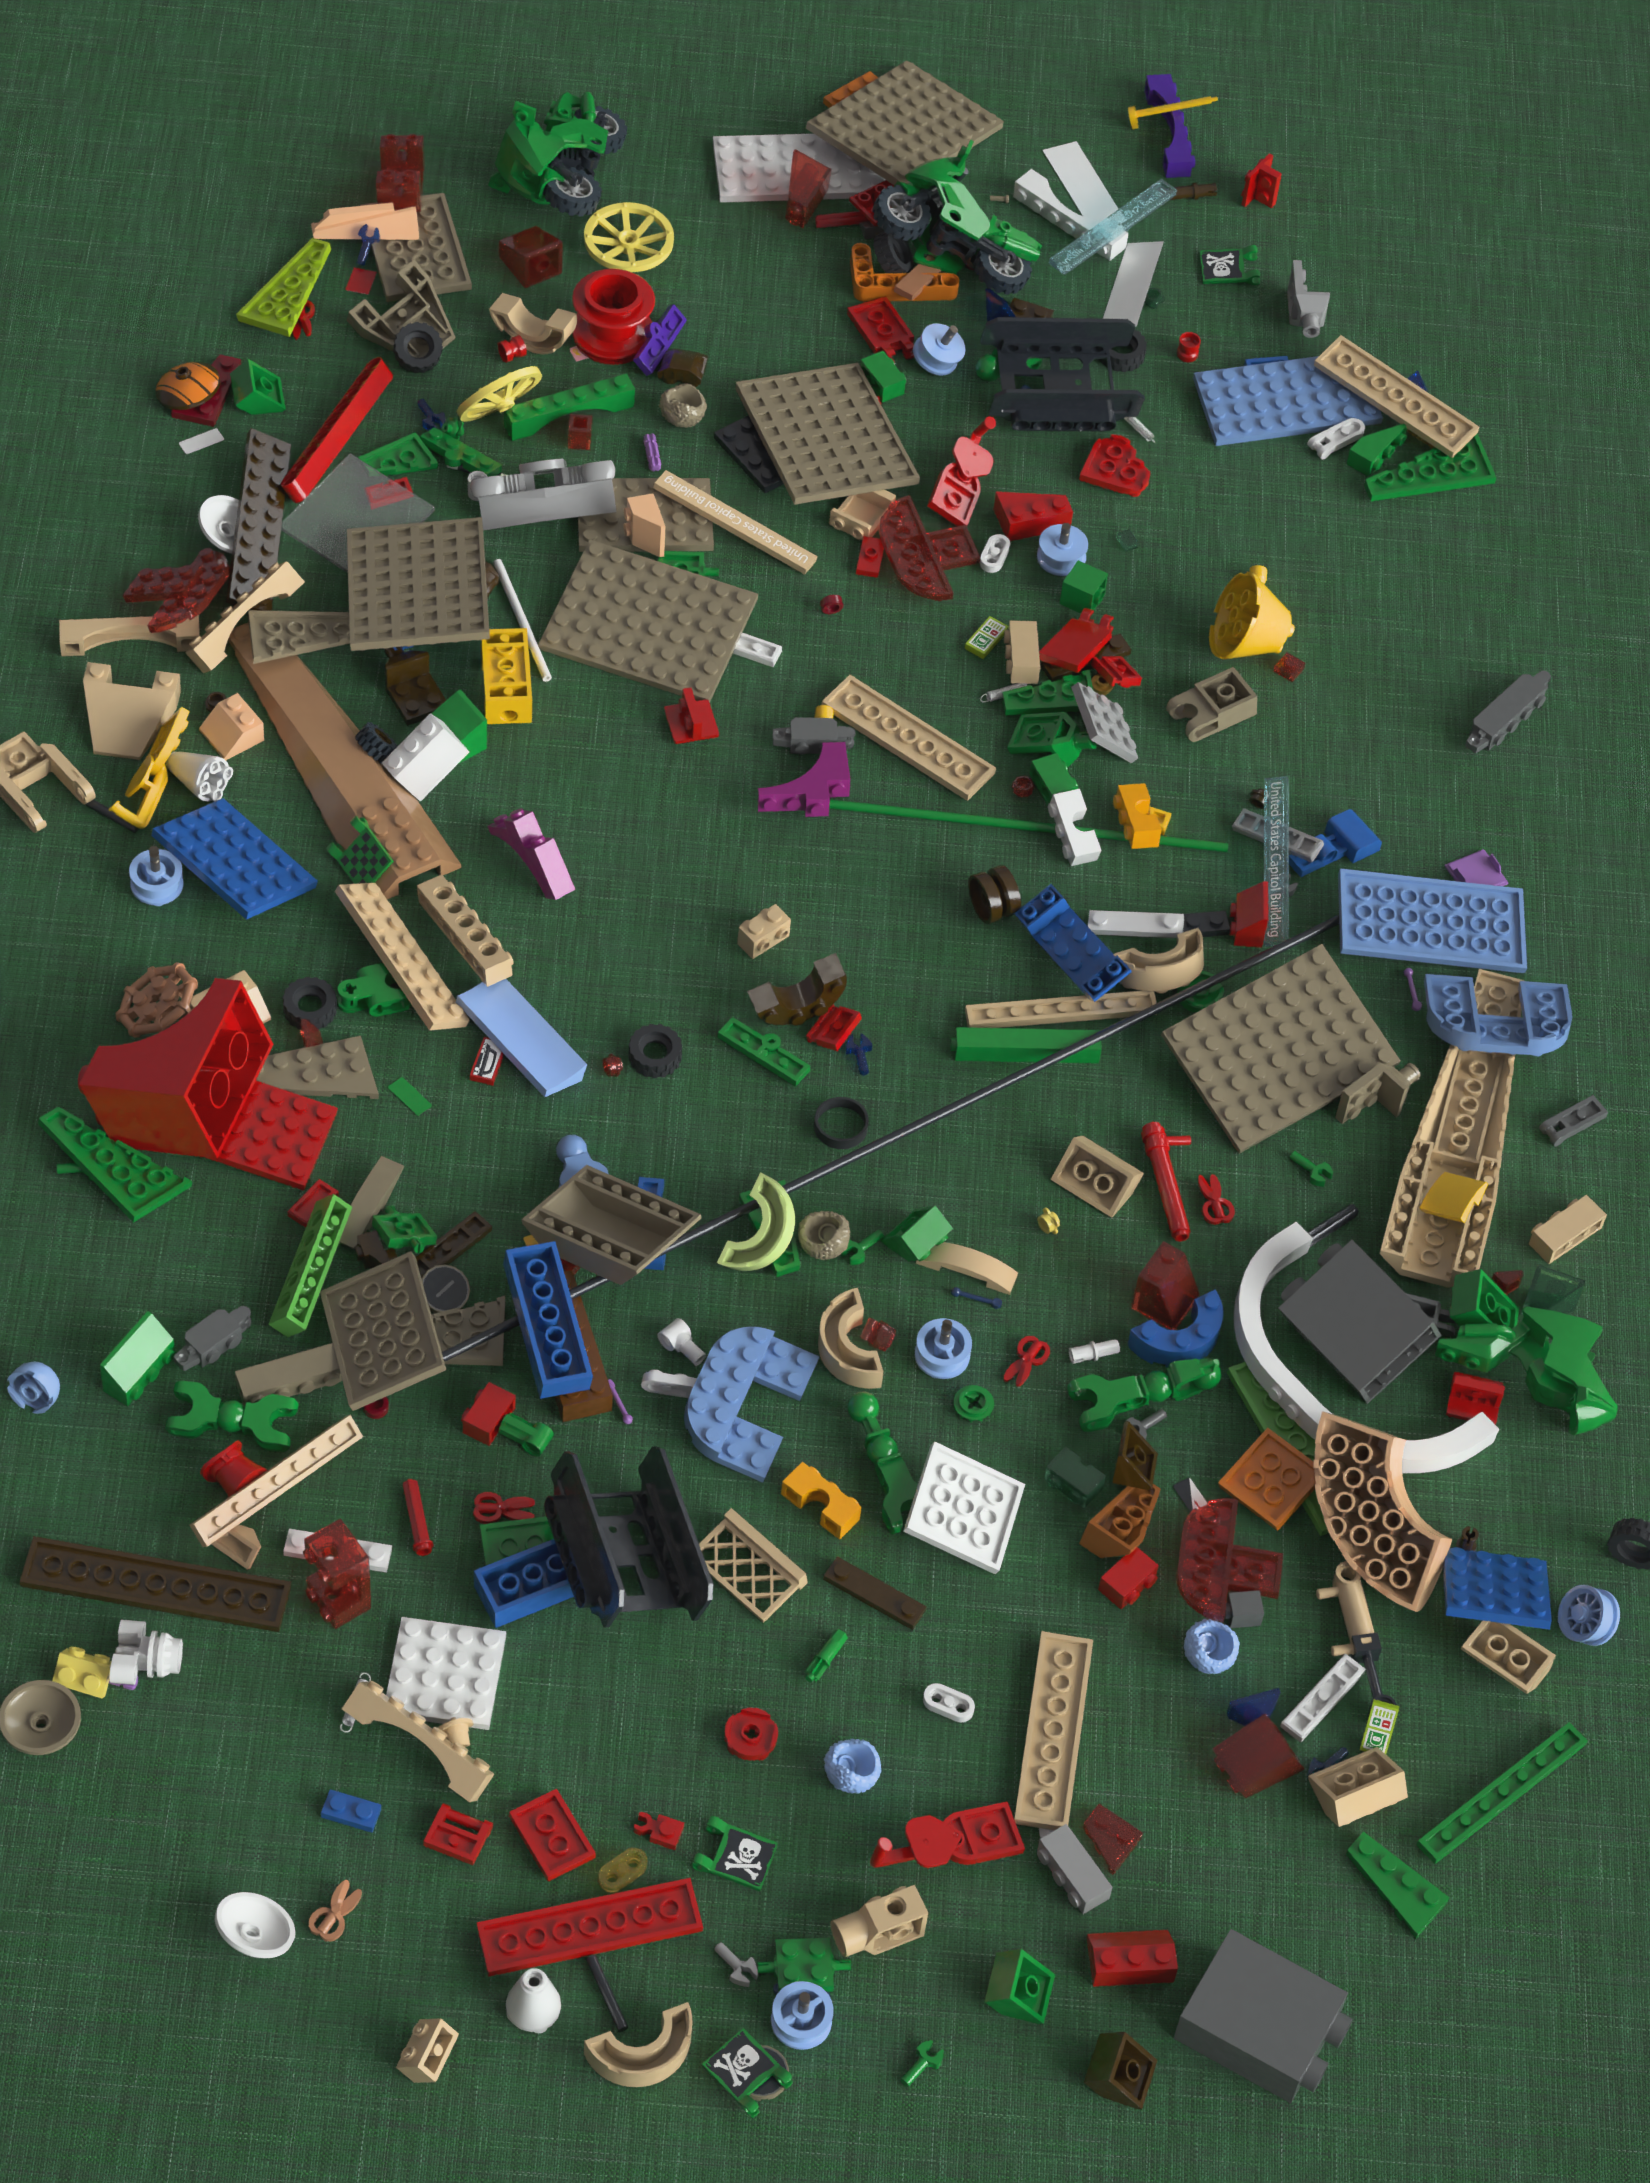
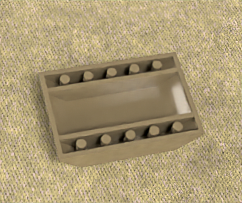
M585 1165L522 1219V1224L539 1244L555 1241L561 1259L622 1285L641 1272L701 1219V1214L589 1165Z

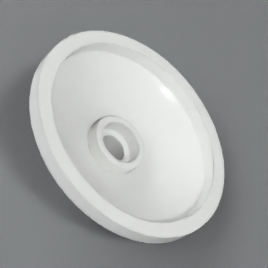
M224 495L213 496L207 499L200 507L198 513L199 525L206 538L213 545L223 551L232 553L239 500Z
M248 1892L231 1894L220 1902L216 1910L215 1923L220 1935L232 1948L247 1956L255 1958L277 1957L284 1954L294 1941L295 1927L291 1917L279 1904L265 1896Z

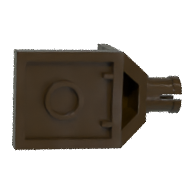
M402 646L396 647L397 650L394 647L386 648L384 653L389 658L385 666L386 692L407 726L420 722L446 701L429 673V654L427 651L415 650L404 652Z

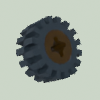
M367 722L355 736V739L358 741L357 743L362 746V749L367 751L369 756H373L381 764L398 747L394 743L395 741L389 737L388 733H385L382 728H378L372 722Z

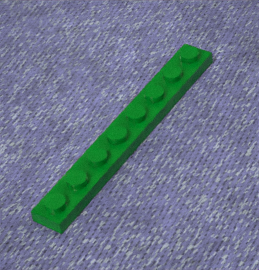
M1568 1722L1419 1839L1417 1846L1436 1864L1582 1749L1588 1740Z

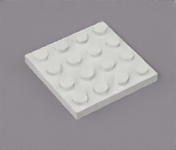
M934 1441L930 1445L903 1532L996 1574L1001 1567L1025 1484Z
M402 1617L386 1695L389 1698L391 1696L398 1698L405 1704L404 1709L410 1713L414 1711L420 1714L428 1722L444 1724L451 1721L450 1718L456 1717V1719L469 1718L473 1720L474 1724L471 1728L489 1730L506 1640V1631Z

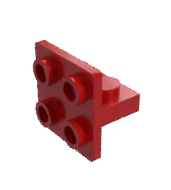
M1269 153L1264 159L1261 158L1253 170H1249L1245 175V188L1241 194L1243 197L1242 206L1246 207L1253 199L1270 208L1276 204L1282 173L1271 168L1272 154Z
M691 687L682 689V698L679 699V704L664 707L665 716L675 744L719 737V731L709 700L696 701Z
M1454 1372L1446 1415L1469 1421L1483 1412L1496 1425L1505 1386L1499 1381Z

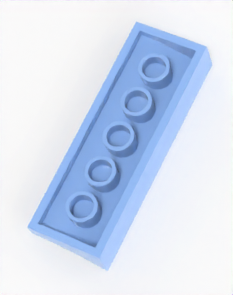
M507 979L488 987L481 982L474 988L457 996L456 1003L462 1007L463 1011L544 1097L582 1081L587 1064Z

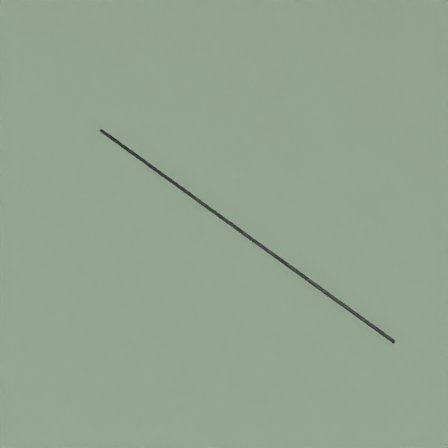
M1339 915L805 1174L782 1187L789 1194L1339 925ZM754 1199L683 1234L658 1257L761 1207L757 1200ZM598 1275L570 1289L571 1299L583 1295L610 1280ZM516 1315L443 1351L444 1362L519 1326L518 1316Z

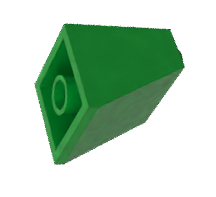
M461 689L431 713L442 720L469 751L459 763L487 749V719Z

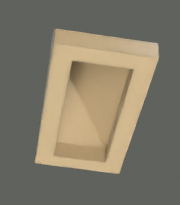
M239 1524L211 1543L247 1570L251 1568L261 1548L254 1529Z

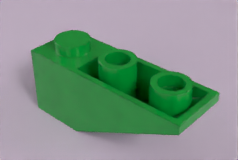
M1400 424L1361 437L1350 449L1347 465L1368 477L1374 470L1378 471L1383 461L1393 455L1395 448L1405 442L1407 437L1405 434L1406 425Z

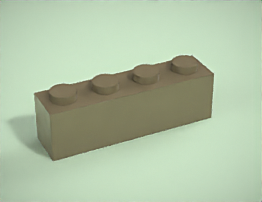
M333 1343L235 1371L236 1386L244 1406H246V1402L256 1403L270 1394L290 1397L300 1393H310L314 1389L324 1386H334L338 1382L343 1381Z

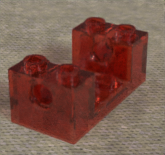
M381 135V171H377L376 178L377 203H393L394 211L416 207V212H421L425 172L423 135Z
M341 1518L304 1539L305 1550L303 1555L310 1565L315 1564L319 1569L316 1573L307 1577L306 1595L312 1603L316 1602L320 1607L319 1612L326 1623L330 1621L333 1627L337 1629L371 1609L369 1556ZM333 1557V1560H326L325 1558ZM330 1595L337 1596V1598L329 1599L327 1597Z

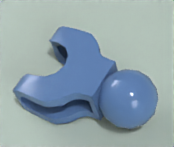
M566 1135L558 1142L556 1147L557 1156L564 1163L563 1172L559 1179V1187L585 1165L608 1174V1170L604 1165L590 1158L587 1145L581 1137Z

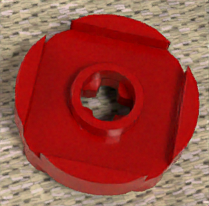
M758 1708L742 1709L735 1716L733 1714L726 1723L724 1737L727 1749L731 1754L741 1759L764 1760L777 1744L778 1727L766 1711ZM750 1729H753L758 1736L750 1739L744 1733H749Z

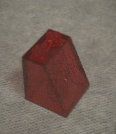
M796 149L793 151L790 167L785 219L792 225L804 228L829 189L832 169Z
M534 226L499 241V257L524 288L562 274L563 242L541 228Z
M1164 1241L1161 1243L1138 1276L1131 1307L1170 1330L1178 1328L1192 1308L1194 1299L1200 1295L1184 1252Z
M1266 1713L1212 1748L1217 1755L1213 1759L1221 1772L1226 1770L1231 1777L1227 1780L1230 1787L1236 1794L1240 1792L1245 1798L1304 1770L1288 1742Z

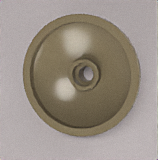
M36 1680L20 1685L5 1698L0 1708V1730L3 1737L13 1748L30 1755H45L62 1749L74 1738L81 1722L80 1706L75 1695L65 1686L49 1680ZM39 1724L46 1725L44 1728L37 1727Z

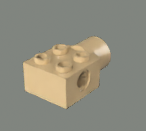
M915 1885L907 1888L902 1886L887 1896L871 1898L856 1912L831 1921V1931L837 1948L843 1957H848L863 1950L877 1955L923 1937L928 1911Z

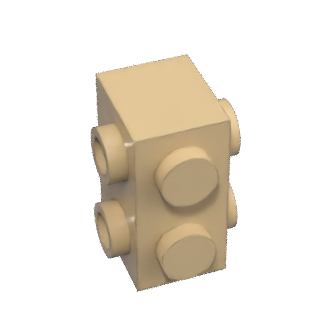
M776 904L770 908H765L756 917L746 920L740 925L738 945L754 959L789 937L791 919Z
M419 2019L413 2028V2034L407 2046L401 2053V2058L396 2068L414 2083L436 2082L459 2033L442 2019Z

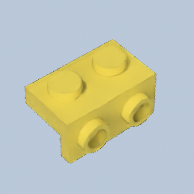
M69 1647V1649L59 1653L53 1681L66 1688L104 1698L110 1679L112 1661H110V1657L95 1654L92 1656L85 1654V1650L82 1648Z

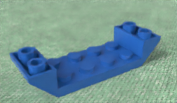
M1052 884L1014 913L1040 947L1089 1000L1097 1001L1132 972L1118 955L1115 956L1078 917Z

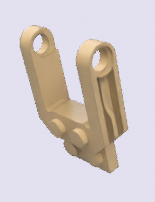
M22 732L0 745V797L36 833L47 826L46 821H43L38 811L34 808L32 801L21 790L47 776L49 772H53L82 804H87L95 799L96 796L91 784L55 745L42 743L40 746H37L25 732Z

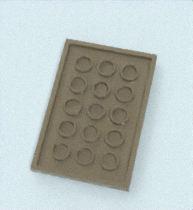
M444 193L360 205L393 203L394 211L416 207L419 231L418 240L369 239L387 302L402 300L407 296L404 290L396 283L398 272L413 260L427 273L436 294L472 289L470 276Z
M612 478L616 512L578 517L579 552H584L589 540L624 551H645L632 545L629 536L626 537L623 524L626 523L624 508L627 507V498L654 494L665 524L664 551H713V523L654 489V483L658 478ZM681 478L711 495L710 478Z
M412 1251L320 1291L348 1404L353 1411L446 1370L416 1257Z

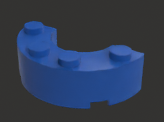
M1213 1290L1194 1299L1191 1311L1194 1323L1188 1328L1178 1331L1167 1330L1159 1326L1155 1321L1149 1320L1131 1329L1128 1341L1129 1348L1143 1360L1151 1364L1153 1362L1165 1364V1367H1168L1174 1361L1205 1358L1217 1343L1223 1320V1306L1217 1291Z

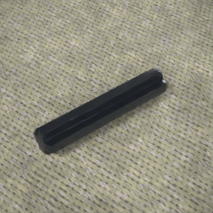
M1349 1204L1307 1231L1313 1238L1310 1247L1357 1217L1358 1208L1354 1204Z

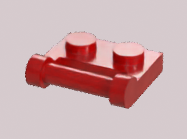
M443 1803L423 1841L424 1846L474 1865L486 1839L491 1833L493 1822L488 1820L480 1821L451 1809L450 1805ZM448 1819L455 1823L461 1824L463 1826L478 1831V1834L475 1835L473 1833H470L468 1831L445 1823V1821Z

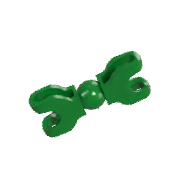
M177 1381L174 1384L173 1392L179 1400L191 1403L193 1407L184 1416H171L167 1419L165 1430L169 1434L193 1439L202 1435L207 1430L218 1431V1427L229 1433L238 1432L242 1429L243 1434L252 1436L256 1444L263 1450L286 1452L290 1449L291 1441L286 1433L274 1430L271 1425L279 1417H292L297 1413L299 1403L294 1398L270 1394L256 1403L246 1402V1406L236 1400L222 1403L221 1398L210 1395L208 1389L198 1382Z

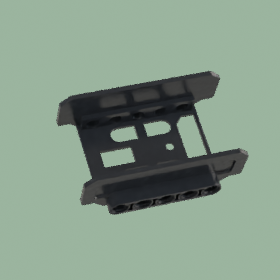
M997 317L986 322L980 343L983 345H993L997 348L1002 391L994 394L988 410L989 415L1001 416L1005 420L1011 421L1012 428L1017 431H1111L1115 429L1116 421L1125 417H1137L1145 397L1137 390H1114L1109 349L1113 347L1129 345L1135 330V324L1128 319ZM1031 358H1049L1051 370L1031 369L1027 366L1026 362ZM1059 359H1078L1082 362L1083 367L1080 370H1060ZM1094 359H1106L1110 390H1092L1089 364ZM1014 376L1043 377L1044 389H1016ZM1075 380H1081L1082 384L1076 385Z
M652 1446L638 1467L642 1481L641 1491L590 1494L577 1454L564 1451L551 1472L554 1496L546 1497L544 1510L577 1606L579 1608H590L592 1614L600 1617L604 1628L611 1626L619 1612L685 1608L688 1610L692 1621L699 1620L712 1601L713 1581L665 1449ZM632 1498L635 1510L631 1515L599 1517L593 1499ZM633 1522L641 1526L648 1545L634 1546L628 1530L629 1523ZM610 1526L615 1527L616 1530H617V1532H616V1533L610 1532V1531H609V1527H610ZM638 1557H653L659 1575L657 1579H650L644 1574ZM633 1567L643 1595H626L617 1568Z

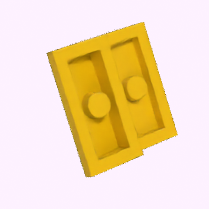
M1444 1172L1426 1194L1420 1209L1424 1213L1465 1223L1472 1205H1479L1488 1184L1484 1181Z

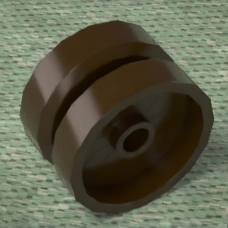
M998 865L990 868L987 873L981 871L968 878V890L972 905L979 918L985 924L999 921L1002 916H1013L1021 908V897L1017 883L1006 866Z

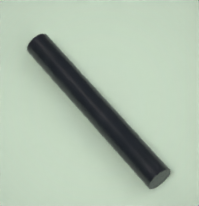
M94 799L85 804L87 807L133 833L139 830V828L123 820L114 812L109 811L108 807Z
M592 1955L586 1959V1962L618 2032H623L628 2029V2025L596 1955Z

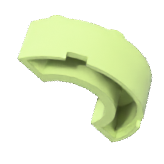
M763 1173L759 1174L750 1193V1196L757 1200L762 1209L763 1219L760 1229L755 1236L747 1241L733 1242L728 1240L717 1261L718 1264L739 1271L757 1270L779 1258L791 1241L795 1226V1213L791 1199L777 1181Z

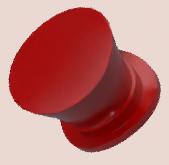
M239 1440L206 1462L200 1471L201 1476L205 1480L218 1482L228 1497L268 1471L244 1456V1453L241 1451L242 1443Z

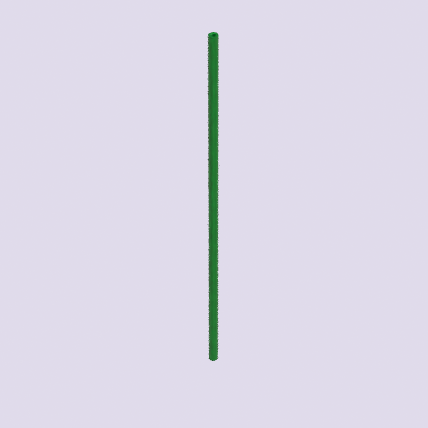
M830 799L829 809L1056 833V824L833 799ZM1075 826L1076 829L1083 832L1094 830L1097 838L1129 842V840L1125 839L1124 832ZM1160 836L1159 845L1219 852L1228 851V843Z

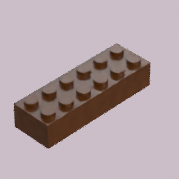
M564 1271L569 1290L576 1287L577 1283L573 1271ZM581 1296L572 1299L593 1378L589 1390L555 1396L562 1422L612 1411L613 1395Z

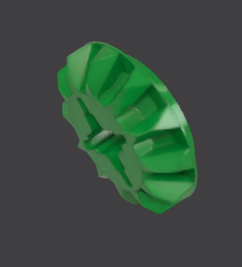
M968 1385L961 1388L955 1394L953 1401L955 1412L959 1413L961 1419H969L970 1423L974 1420L982 1422L984 1418L990 1417L994 1408V1399L991 1393L977 1385ZM979 1400L978 1408L974 1406L972 1409H968L969 1402L974 1403Z

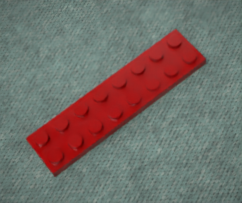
M691 1878L477 1922V1931L487 1974L490 1977L702 1932L703 1924Z

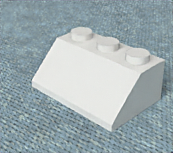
M430 713L382 764L400 784L419 801H422L469 751L442 720Z

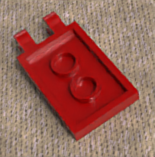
M886 296L847 308V315L874 354L884 351L895 363L892 356L895 355L896 350L902 349L906 360L914 358L912 353L914 335Z
M1084 608L1079 620L1072 618L1039 651L1040 661L1078 673L1112 638L1114 626H1111L1110 622L1114 617L1105 614L1101 618L1100 623L1096 624L1094 620L1090 619L1094 610Z

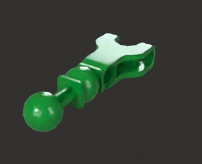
M858 1392L848 1401V1414L853 1421L862 1424L866 1431L864 1447L868 1459L875 1465L877 1477L885 1493L881 1517L889 1533L896 1534L901 1532L903 1525L901 1513L911 1509L918 1483L913 1481L899 1453L896 1441L890 1437L889 1428L883 1430L880 1428L876 1419L879 1413L878 1400L871 1393Z

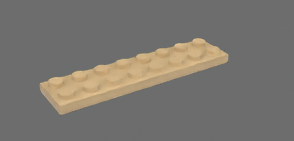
M1342 335L1314 362L1316 368L1400 424H1405L1406 428L1451 458L1479 431V426Z
M849 675L822 701V705L833 708L834 716L967 801L996 772V767L852 675Z
M377 884L338 885L335 893L429 1030L466 1027L470 1021L462 1007L456 1003V999L440 978L438 972L429 962L427 956L416 943V940L405 927L403 921L394 911L392 905L388 902Z
M1041 1631L1014 1817L1016 1824L1056 1830L1065 1824L1068 1825L1092 1654V1639Z

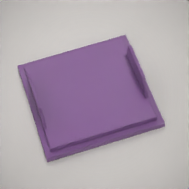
M1484 849L1445 864L1453 879L1458 882L1505 886L1508 884V881L1501 873V865L1493 854L1489 856Z

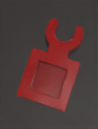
M639 1812L638 1820L645 1822L646 1825L639 1826L635 1824L633 1832L641 1836L650 1834L651 1843L675 1850L684 1829V1822L660 1814L657 1820H653L649 1814Z

